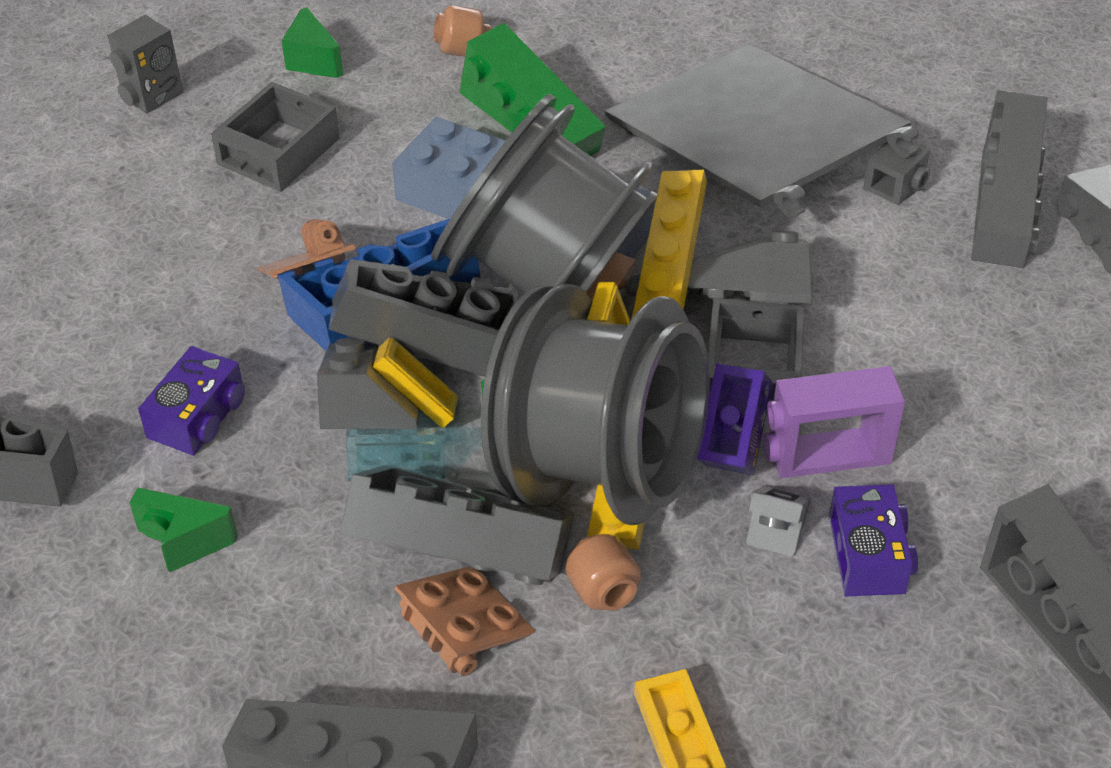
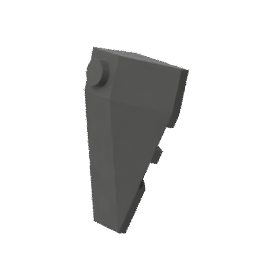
M772 231V238H759L695 257L691 265L686 295L690 294L691 289H699L700 295L724 299L735 296V291H744V296L750 297V301L811 303L809 243L805 239H798L799 232ZM641 274L630 278L628 281V292H637Z

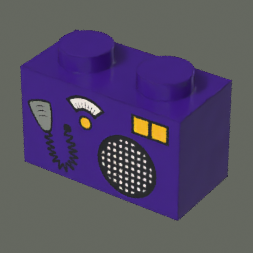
M190 346L138 408L146 438L194 456L205 442H210L214 439L221 421L229 411L237 409L243 401L245 386L242 382L239 363Z
M716 363L709 395L704 436L697 460L704 465L754 475L767 414V404L773 384L764 371Z
M894 484L834 487L829 520L844 596L906 594L910 575H916L918 571V555L915 545L908 544L907 542L908 512L905 504H898Z

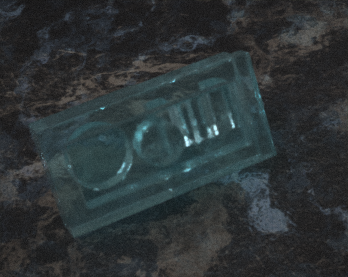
M439 428L347 429L348 481H351L352 475L384 465H391L439 479H445L444 431H439Z

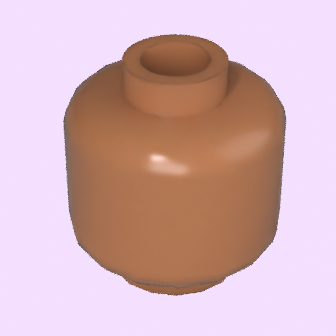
M449 5L443 13L438 12L436 15L433 41L434 43H439L440 50L443 53L465 57L467 41L491 30L490 24H485L481 10Z
M610 534L593 535L579 541L568 556L565 566L567 578L582 602L595 610L613 611L626 606L635 597L641 580L640 566L625 544L618 537Z

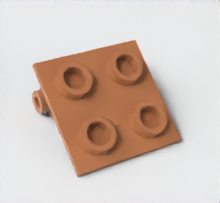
M311 219L305 222L301 229L307 252L257 267V269L261 273L272 276V278H277V275L291 270L294 271L295 276H299L304 273L302 267L310 263L314 265V263L328 258H332L334 264L346 260L344 252L356 248L354 244L343 243L340 231L335 223L327 220Z
M470 566L399 584L394 588L402 598L400 601L402 617L412 624L419 632V636L423 641L429 642L428 646L433 652L441 650L439 656L447 664V668L452 673L459 672L461 676H467L476 669L478 661L475 659L477 652L522 639L535 633V630L493 587L486 577Z

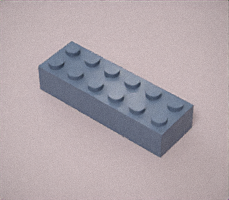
M435 117L392 163L396 200L451 219L466 194L504 144L505 140L449 120ZM641 187L637 189L645 197L651 192ZM656 198L617 251L618 253L633 258L647 240Z

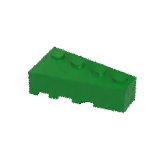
M505 23L467 41L459 92L462 96L512 133L527 114L546 95L551 94L557 98L554 109L558 112L570 104L575 108L574 115L562 136L589 156L600 151L606 126Z

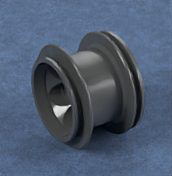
M548 94L521 121L473 184L440 235L432 251L431 258L437 262H440L445 257L450 259L447 275L452 277L457 275L475 257L524 294L534 287H556L562 284L576 285L587 293L658 194L653 190L647 197L637 191L651 170L652 163L646 162L631 182L627 184L562 136L574 115L575 108L570 104L558 112L554 109L557 98Z
M562 284L556 287H534L519 298L506 316L493 345L486 370L481 404V439L484 459L490 477L495 486L504 495L521 499L531 506L539 505L543 507L549 506L561 498L575 481L603 486L610 509L619 521L627 525L641 524L656 513L660 507L669 505L679 496L690 478L701 448L708 413L710 385L708 356L703 337L699 330L689 323L684 310L678 302L667 296H658L648 301L638 310L629 325L588 320L592 300L583 289L576 285Z

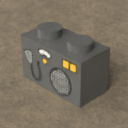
M145 14L107 35L111 48L110 60L116 69L119 81L118 93L127 105H134L148 114L183 93L170 29Z

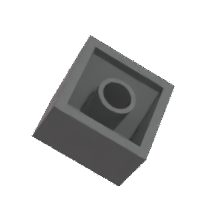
M354 337L342 338L335 343H329L317 373L320 429H417L421 410L372 368L379 348L377 344L364 343V340Z

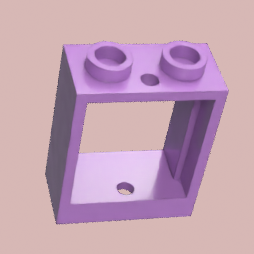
M891 366L776 380L774 401H769L767 404L770 432L763 435V449L767 462H775L780 479L892 464L905 400ZM863 415L860 428L798 436L800 423Z

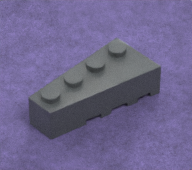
M350 259L333 297L329 330L378 345H382L389 337L394 338L412 355L485 377L498 332L509 311L524 293L512 284L508 288L492 286L491 279L473 277L471 283L450 280L445 272L431 271L430 274L425 276L412 275L408 267Z
M384 465L352 475L340 535L412 550L432 557L465 562L468 566L478 570L514 573L516 580L528 584L542 585L544 580L550 581L561 573L574 515L539 505L531 506L521 500L399 467Z

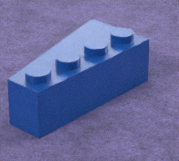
M450 219L396 236V244L390 246H374V244L358 248V256L351 259L408 267L412 275L425 276L430 274L431 271L447 273L451 260L445 257L440 262H437L431 258V254ZM473 257L457 275L449 276V279L471 283L473 277L481 278L478 259ZM328 258L314 263V271L295 276L294 271L291 270L277 275L287 315L325 351H327L329 343H335L342 338H349V336L329 330L333 297L350 259L334 264L332 258Z

